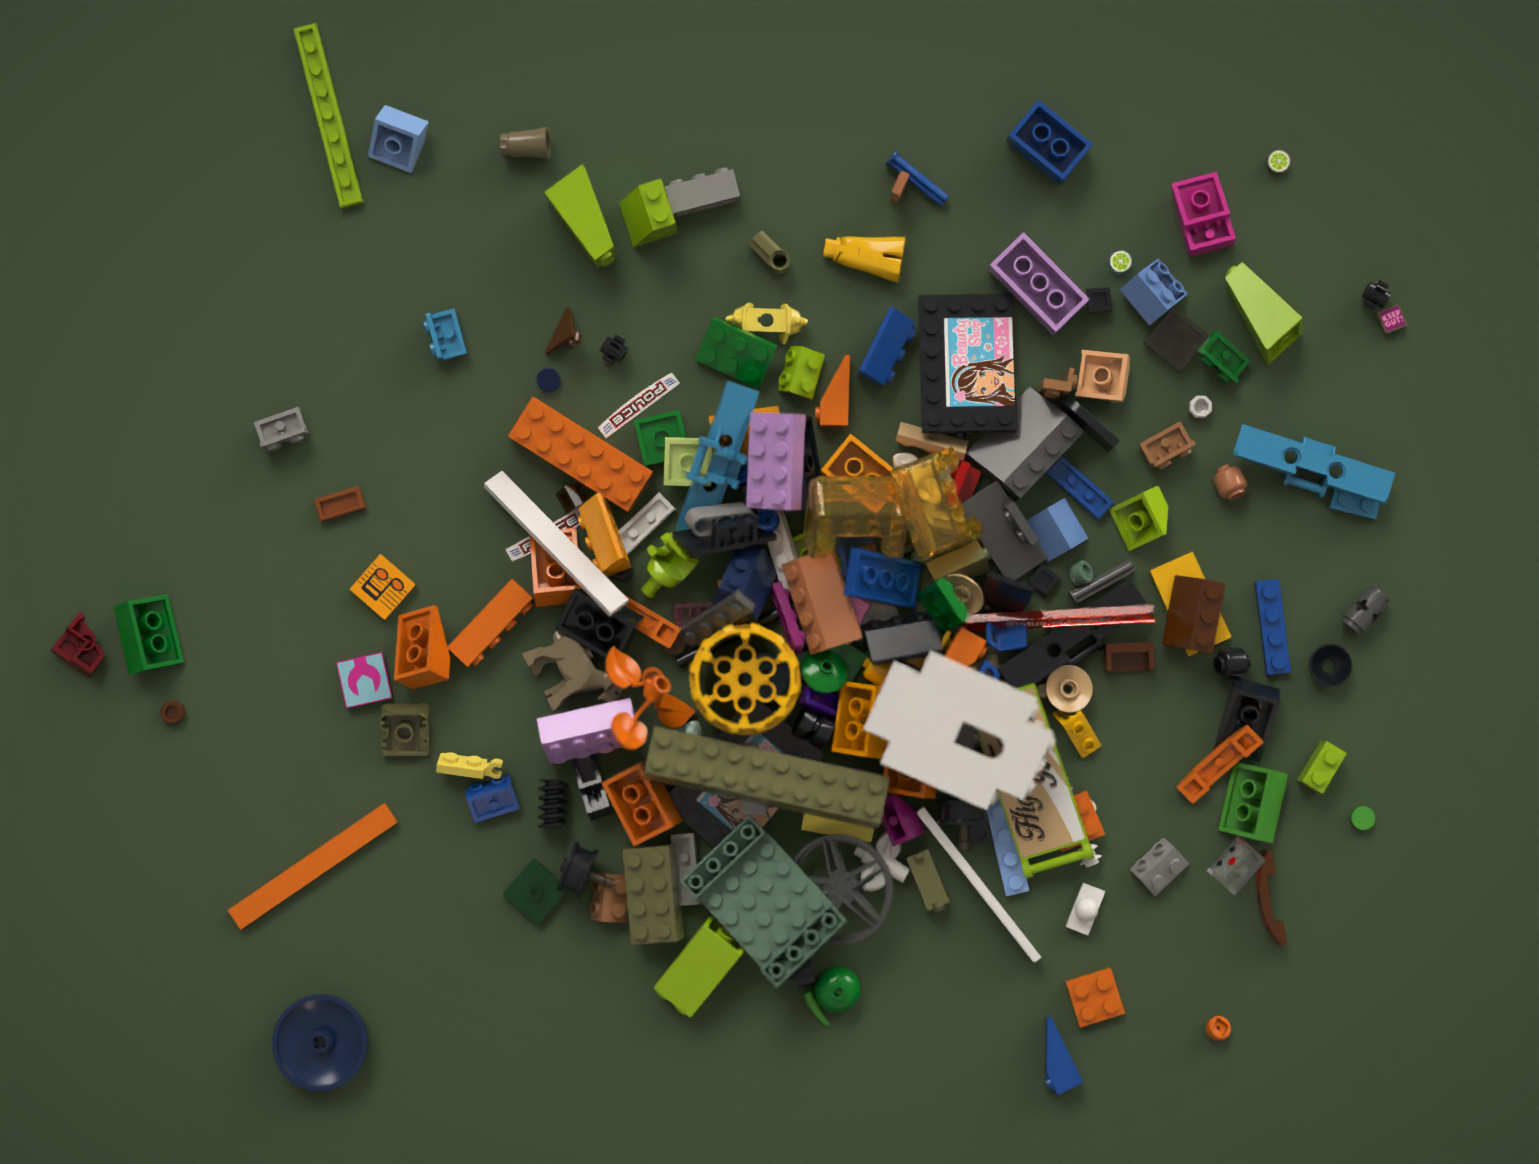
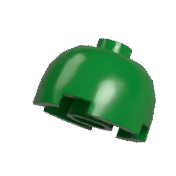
M832 965L824 969L817 976L814 994L818 1003L825 1010L832 1013H844L858 1003L861 995V983L857 975L850 968L842 965Z

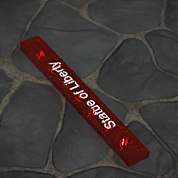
M1153 605L985 613L968 614L969 618L962 623L964 629L969 632L986 631L987 622H991L999 629L1018 625H1025L1027 629L1150 623L1155 622V612Z

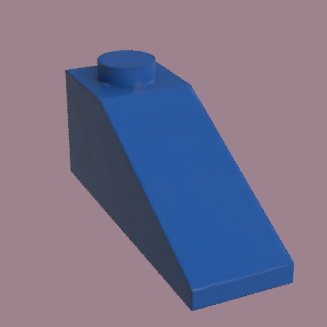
M1048 1015L1045 1017V1072L1047 1077L1044 1080L1049 1090H1055L1057 1095L1082 1084L1083 1081L1053 1019Z

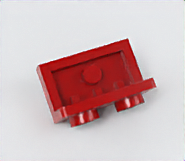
M963 460L959 465H954L950 475L953 478L950 487H945L941 499L945 500L942 505L943 507L960 514L962 513L958 506L972 497L981 475L980 470L970 467L971 464Z

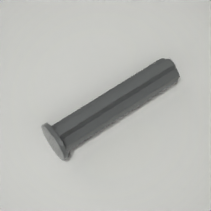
M1127 560L1093 579L1090 583L1074 591L1068 590V595L1073 604L1078 607L1082 601L1133 574L1136 571L1130 560Z

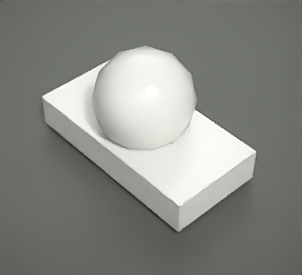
M1082 882L1065 926L1089 935L1105 891Z

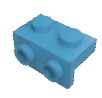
M455 308L435 314H426L427 320L423 321L427 335L431 334L433 343H430V349L433 357L437 356L438 360L442 362L468 354Z

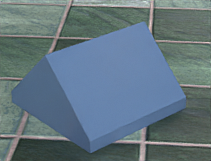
M1065 498L1026 520L1040 540L1038 543L1047 555V562L1088 539Z

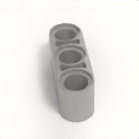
M734 502L691 508L685 514V522L696 536L705 537L711 536L712 523L741 518L742 516L754 515L756 517V515L750 508H746V503Z

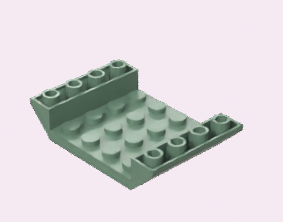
M748 816L680 881L695 899H699L755 960L762 968L763 974L776 988L847 922L830 899L751 816Z

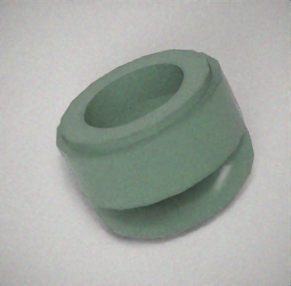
M1082 560L1071 565L1069 568L1070 580L1075 586L1090 583L1093 579V570L1089 563Z

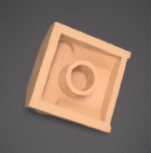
M1082 350L1080 374L1075 396L1106 400L1112 403L1123 402L1127 391L1130 356L1128 354Z

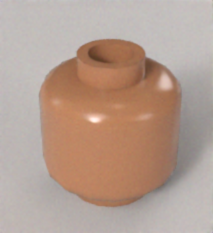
M1226 464L1216 470L1217 474L1212 481L1221 498L1233 501L1246 493L1245 489L1248 483L1239 467H1230L1229 464Z

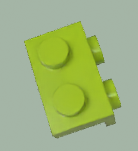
M790 346L785 356L784 370L779 377L778 391L789 392L812 400L825 354L803 346Z

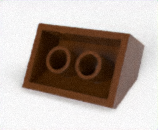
M1175 575L1161 645L1206 654L1213 653L1226 583Z

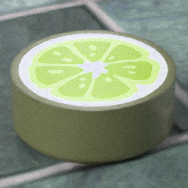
M1280 149L1272 151L1266 159L1268 170L1274 174L1284 173L1291 164L1289 154Z

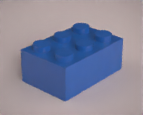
M1039 99L1006 140L1007 143L1059 185L1065 181L1093 145V143Z

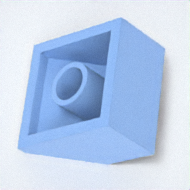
M385 105L374 120L368 157L412 173L425 141L428 121Z

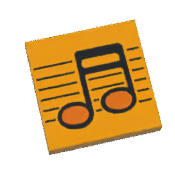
M380 554L352 585L350 590L380 617L386 620L414 589L416 584Z

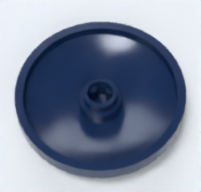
M329 994L306 996L291 1004L279 1017L272 1036L273 1056L280 1071L295 1085L313 1091L331 1090L348 1082L362 1067L369 1045L367 1027L360 1013L346 1000Z

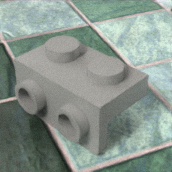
M300 407L254 422L260 439V448L268 449V451L277 450L282 447V443L288 441L291 444L304 440L303 436L309 434Z
M1162 838L1131 867L1130 871L1156 896L1189 863L1169 841Z

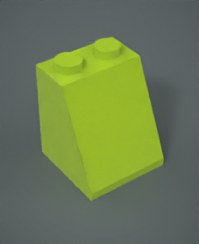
M661 178L637 186L619 202L633 248L678 233Z

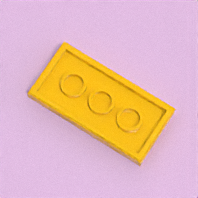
M1193 551L1149 571L1167 612L1175 575L1205 579ZM1221 612L1214 645L1231 638ZM1184 649L1188 657L1198 653Z

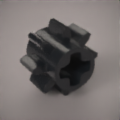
M1381 280L1377 281L1376 284L1370 282L1361 296L1366 299L1364 305L1372 310L1376 309L1377 306L1383 308L1391 296V293L1387 291L1389 285Z
M615 335L613 339L608 336L600 348V352L604 354L603 360L612 365L614 361L621 363L629 349L624 345L625 339L618 335Z

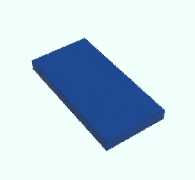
M851 548L844 595L915 609L922 563L863 549Z

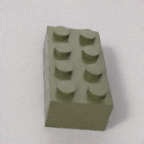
M664 844L623 849L631 945L676 942L684 939L676 845Z

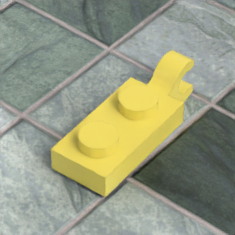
M452 752L441 753L437 762L436 773L483 779L484 776H490L494 779L501 778L502 771L495 770L494 767L502 768L503 760L493 759L487 763L488 759L478 756H461Z

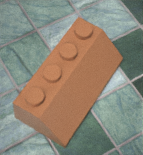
M833 547L782 564L811 655L862 638L850 598L844 595L845 582Z

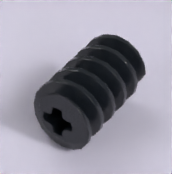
M540 779L539 781L544 782L545 785L539 787L538 790L545 792V795L539 796L538 799L544 801L545 804L538 806V809L545 811V814L538 816V819L544 820V823L537 825V827L561 828V826L568 824L567 820L561 818L568 815V811L561 809V807L568 805V801L562 799L568 796V792L562 790V788L568 787L569 783L557 779Z

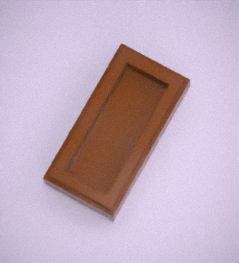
M360 486L314 499L320 522L367 509Z

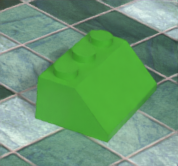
M1237 762L1232 767L1218 830L1273 843L1288 774Z

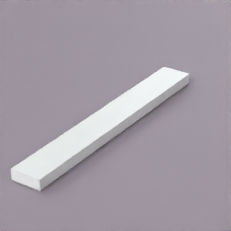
M503 471L484 483V488L609 616H612L628 603V599Z
M924 806L920 807L916 812L1029 958L1033 962L1038 961L1041 956Z

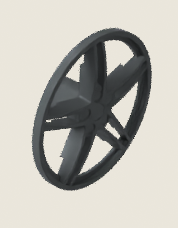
M847 834L826 835L807 844L797 854L794 862L800 867L805 857L813 849L822 844L824 845L829 876L808 877L814 883L823 884L820 890L828 896L840 913L844 906L847 905L871 925L858 934L848 936L832 935L827 942L836 944L858 942L877 931L886 920L893 902L892 876L883 857L866 841ZM836 841L857 845L867 851L875 860L851 872H847ZM828 842H830L834 860L838 869L835 871L833 870V864L831 854L829 853ZM878 863L880 868L860 881L857 874ZM882 872L886 886V897L883 909L879 915L872 908L873 906L859 893V890ZM855 900L876 920L875 922L853 904Z

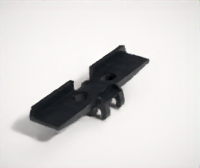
M1129 579L1080 613H1077L1070 607L1053 624L1048 622L1046 625H1043L1049 634L1000 666L998 670L1007 683L1014 688L1031 683L1036 684L1062 665L1075 666L1097 650H1103L1104 646L1100 639L1148 608L1149 605L1133 581ZM1090 617L1096 618L1099 622L1098 629L1095 631L1089 630L1086 627V623H1084ZM1087 636L1092 640L1091 644L1070 658L1064 653ZM1050 644L1057 646V657L1048 655L1047 648Z

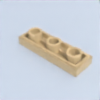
M900 422L895 440L904 446L918 447L928 453L946 455V457L953 460H964L968 444L966 440L942 433H922L921 427Z

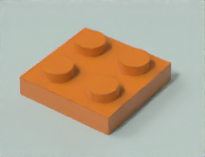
M1110 967L1065 981L1080 1028L1125 1014Z

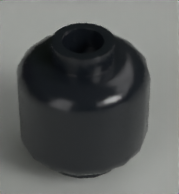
M1240 647L1222 649L1214 658V669L1224 679L1243 677L1251 666L1250 656Z

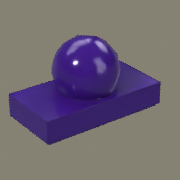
M803 682L800 704L836 720L839 694L836 692L828 694L819 693Z

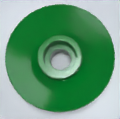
M830 650L812 655L809 653L801 665V675L804 682L812 690L819 693H834L841 689L847 680L848 670L844 660ZM823 666H827L830 670H825Z

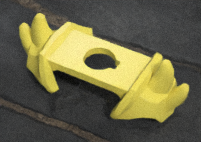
M747 303L745 306L735 309L733 315L725 318L726 322L750 333L780 332L779 339L782 344H786L790 335L799 333L801 327L808 323L806 318L801 317L799 311L789 307L787 304H782L781 309L754 308L753 303ZM768 313L773 317V324L769 327H764L761 323H758V317Z

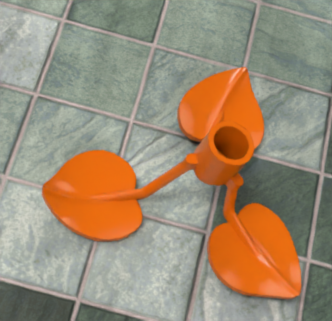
M615 646L610 649L606 657L605 667L611 682L621 689H625L629 685L634 688L645 685L644 696L647 699L633 718L628 713L620 712L611 721L612 732L624 748L634 750L646 741L647 728L643 723L637 721V718L652 701H655L654 708L658 710V719L670 729H679L696 712L682 700L667 693L671 685L666 677L659 675L652 681L647 678L645 681L638 682L641 678L639 665L631 657L620 652Z

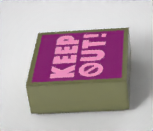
M1399 304L1375 313L1384 335L1408 325Z

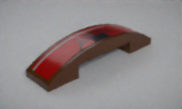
M1265 849L1262 851L1257 865L1255 879L1256 900L1261 918L1268 932L1277 944L1284 946L1287 945L1284 923L1279 919L1273 920L1267 875L1276 874L1272 850Z

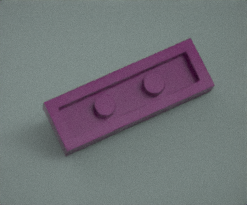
M781 581L772 583L770 594L788 644L795 655L801 654L803 645L806 644L804 632L798 629V616L795 609L791 610L789 591L787 588L784 589Z

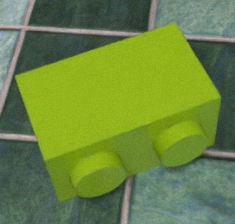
M1321 740L1296 781L1316 793L1323 794L1347 753L1328 741Z

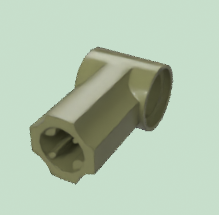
M763 230L757 233L748 243V246L770 267L773 273L777 275L786 274L791 266L789 254L782 250ZM777 258H784L787 262L783 267H777L774 265V261Z

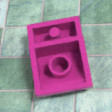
M1217 172L1171 183L1176 213L1188 256L1192 257L1234 246L1236 237L1229 218L1230 211Z

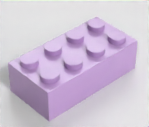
M1024 232L987 269L1052 335L1058 332L1089 301V298Z
M750 412L746 508L801 510L806 415Z
M631 698L538 718L541 744L549 763L561 764L569 759H583L591 754L609 753L613 749L624 747L615 738L611 729V721L620 712L628 713L633 718L636 713Z

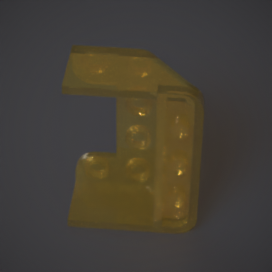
M953 447L919 457L894 467L891 471L892 482L916 552L921 558H927L962 546L983 536L980 521L974 516L965 518L963 505L959 502L956 484L950 473L957 470L959 464L958 455L954 452Z
M819 476L810 482L803 542L810 558H824L831 555L835 549L836 536H881L880 548L882 553L891 558H903L908 524L904 488L898 478L886 476Z

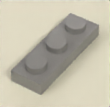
M696 832L672 834L671 844L676 845L681 906L701 904L702 902L699 899H695L680 882L698 864Z

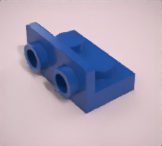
M501 775L499 779L493 778L491 781L484 783H474L465 789L466 801L475 823L520 809V804L512 785L511 775Z

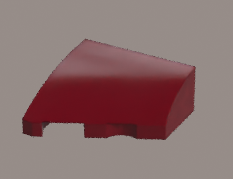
M81 612L78 613L68 625L63 635L51 648L52 653L89 679L105 658L101 646H98L95 640L96 637L93 631H90L85 621V616Z

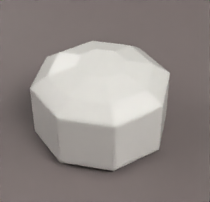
M1195 396L1189 402V413L1194 418H1205L1212 411V402L1206 396Z

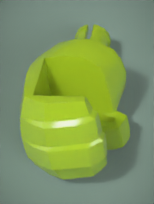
M672 532L665 533L661 537L665 544L663 547L657 548L651 544L647 548L650 556L647 570L651 578L641 590L649 598H653L663 585L673 588L680 584L699 564L697 557H692L672 538Z

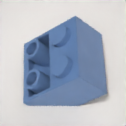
M1159 259L1139 272L1120 289L1149 326L1188 295L1183 285L1173 277L1168 267Z

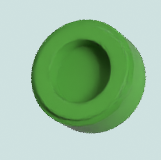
M1358 806L1350 814L1351 824L1357 829L1367 830L1374 825L1375 814L1368 807Z

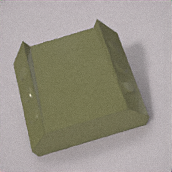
M389 702L382 705V715L380 717L382 755H429V705L424 702Z

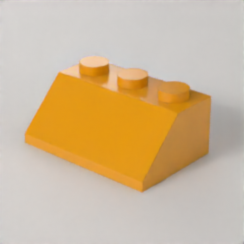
M599 492L579 507L581 515L577 518L582 530L586 529L588 537L585 538L589 551H594L596 558L592 559L593 564L608 577L632 567L610 505L601 492Z

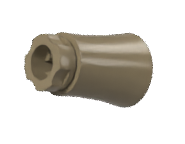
M548 126L501 134V155L511 156L512 158L550 159L551 138Z

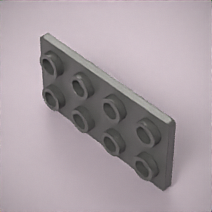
M998 481L992 482L958 506L1004 577L1016 580L1047 559V555L1038 543L1040 540L1015 502L1009 499Z

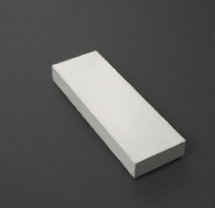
M660 492L619 530L627 555L676 510Z

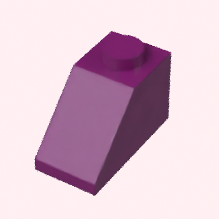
M896 794L885 798L881 820L893 847L925 833L918 815L912 807Z

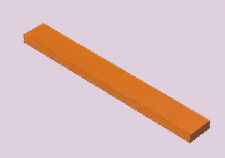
M382 804L227 911L240 930H242L397 824L398 820L387 804Z

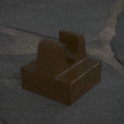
M570 483L556 493L566 514L576 510L588 499L587 495L579 497L577 490L582 487L580 484Z

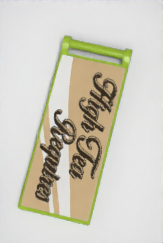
M1031 683L1016 688L1037 699L1036 704L1039 705L1035 717L1033 719L1029 717V720L1032 722L1034 719L1043 722L1044 727L1050 729L1036 685ZM975 727L984 756L988 758L998 757L1004 749L1003 741L999 737ZM1054 743L1050 752L1046 751L1043 757L1045 765L1041 773H1036L1033 782L1036 783L1030 796L1026 794L1024 800H1021L996 789L999 792L998 797L1026 878L1033 877L1035 873L1085 858L1087 860L1095 858L1056 743ZM1082 843L1083 846L1082 850L1031 865L1028 860L1029 858Z

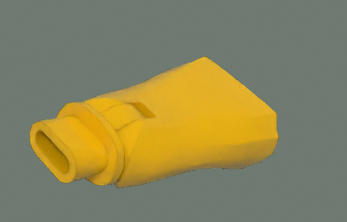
M847 236L837 237L836 240L826 239L823 257L833 258L834 262L898 283L906 237Z

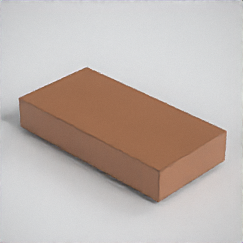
M900 171L891 191V202L898 204L910 174Z

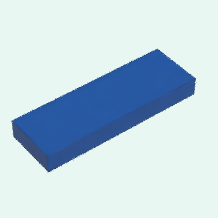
M1063 456L1046 472L1053 481L1097 520L1115 503Z

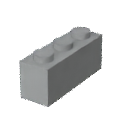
M725 167L715 170V174L705 176V173L692 176V180L683 182L682 179H677L669 182V186H665L673 216L678 217L740 201V193L734 170H728Z

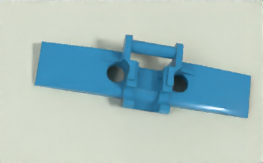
M730 381L725 383L707 438L699 437V446L690 472L686 474V478L692 481L676 524V531L690 529L685 522V514L688 510L694 507L721 504L727 485L738 489L740 481L737 477L741 465H746L748 461V456L739 451L750 422V412L754 410L759 391ZM725 434L732 438L731 444L727 447L721 446L718 442L719 438ZM709 446L714 448L706 473L702 474L700 469ZM708 482L717 483L715 489L711 491L704 489L703 484L705 485Z
M1244 424L1241 425L1232 456L1285 473L1282 485L1288 486L1289 484L1318 493V497L1321 498L1324 497L1327 487L1386 504L1396 474L1335 454L1336 447L1330 444H1324L1302 436L1300 442ZM1287 451H1293L1296 454L1293 464H1288L1284 459ZM1333 465L1339 466L1342 471L1341 476L1337 479L1331 477L1329 469ZM1299 469L1316 473V476L1322 478L1321 485L1292 475Z

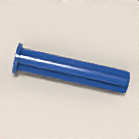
M896 151L888 160L886 166L890 165L899 174L900 171L910 174L909 182L939 206L943 205L948 199V195L899 156V152Z

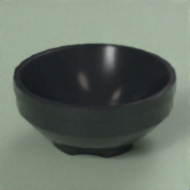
M1325 644L1318 647L1311 654L1309 671L1313 679L1319 684L1328 687L1343 684L1351 675L1352 659L1348 651L1336 644ZM1326 658L1334 662V669L1329 673L1324 672L1321 668V663Z

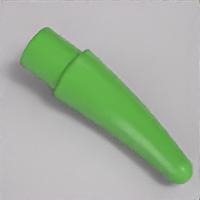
M805 990L803 996L806 1005L825 1026H829L830 1023L821 1011L812 990Z

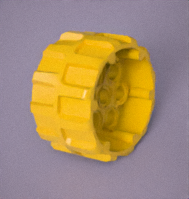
M730 624L724 626L723 629L700 644V648L692 664H690V694L696 707L708 722L730 734L757 735L772 729L784 721L793 709L799 696L801 676L797 657L782 636L759 624ZM741 636L743 645L736 649L734 659L726 656L715 659L711 655L712 650L722 642ZM751 636L764 639L774 645L781 652L778 658L774 660L770 657L756 659V652L749 645ZM744 649L750 650L752 659L749 662L740 661V651ZM722 661H728L731 664V671L727 674H721L718 671V665ZM768 661L772 664L773 670L770 674L765 675L759 671V666L762 662ZM705 662L714 664V671L721 678V681L714 686V694L710 696H703L701 690V672ZM786 663L791 675V684L787 698L776 695L774 684L769 682V678H772L776 673L777 665ZM743 673H748L752 677V682L748 686H741L738 682L739 676ZM721 685H728L731 688L729 697H719L717 692ZM763 685H768L773 690L771 697L767 699L759 695V689ZM748 697L751 699L752 705L750 709L741 710L738 707L740 698ZM716 699L721 702L734 700V707L742 714V718L739 724L730 723L714 714L709 706ZM757 700L763 703H769L774 700L781 707L775 714L762 722L750 724L748 720V714L755 709V701Z

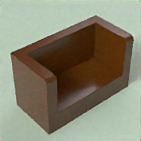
M1153 642L1103 644L1104 672L1154 670Z

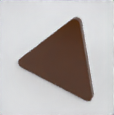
M567 307L545 350V353L548 355L563 344L569 348H574L575 342L579 344L582 335L574 330L570 308Z

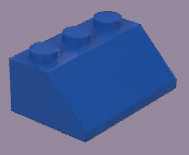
M890 306L859 369L858 376L882 388L885 383L890 384L896 373L892 368L895 362H901L906 352L902 348L906 341L911 342L916 332V329L912 328L915 322Z

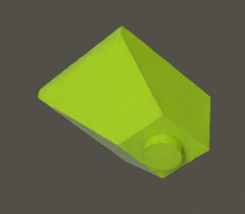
M1159 486L1151 488L1109 509L1128 551L1166 534L1168 504Z

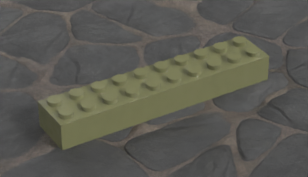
M654 726L643 779L878 829L881 824L889 777L656 726Z

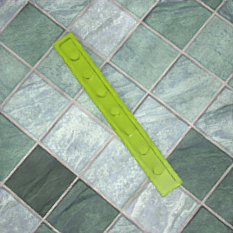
M314 23L295 28L294 33L340 208L344 209L363 204V197L318 26Z

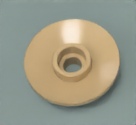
M951 574L944 578L954 587V594L958 600L966 605L968 615L975 614L982 608L984 604L983 592L975 581L961 574Z
M1061 666L1053 671L1047 679V698L1060 711H1079L1089 703L1092 697L1093 686L1091 679L1083 669L1077 666ZM1065 685H1068L1071 688V692L1069 694L1064 692Z

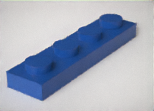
M1279 579L1256 581L1254 585L1266 675L1290 673L1291 668Z

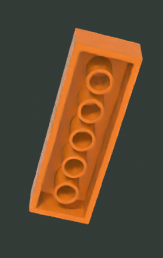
M535 397L531 398L508 435L511 440L596 493L601 492L605 499L627 513H630L654 475L650 469Z

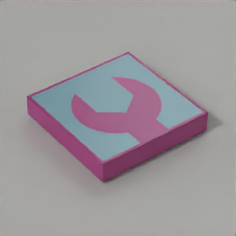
M383 652L336 662L346 708L393 698Z

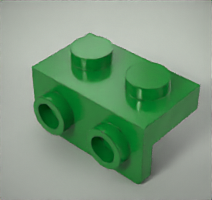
M1214 330L1196 351L1202 356L1201 362L1209 368H1216L1219 371L1217 376L1226 383L1231 381L1237 384L1240 381L1237 377L1251 361L1217 330Z

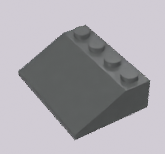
M1031 387L1016 400L1017 431L984 433L966 452V455L993 481L999 482L1003 490L1015 502L1038 481L1084 432L1066 413Z

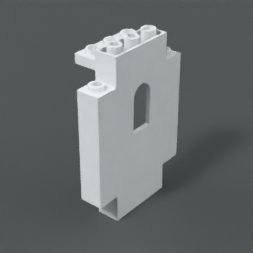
M931 650L921 672L893 661L864 726V730L889 740L881 758L882 764L985 810L988 809L989 804H995L999 795L996 789L1021 800H1024L1026 794L1030 796L1036 783L1033 782L1036 773H1041L1045 765L1043 757L1046 751L1050 752L1056 740L1052 738L1053 731L1044 727L1043 722L1036 719L1033 722L1029 720V717L1032 719L1035 717L1039 705L1036 704V697ZM963 721L999 737L1004 744L1003 752L998 757L988 758L954 743Z

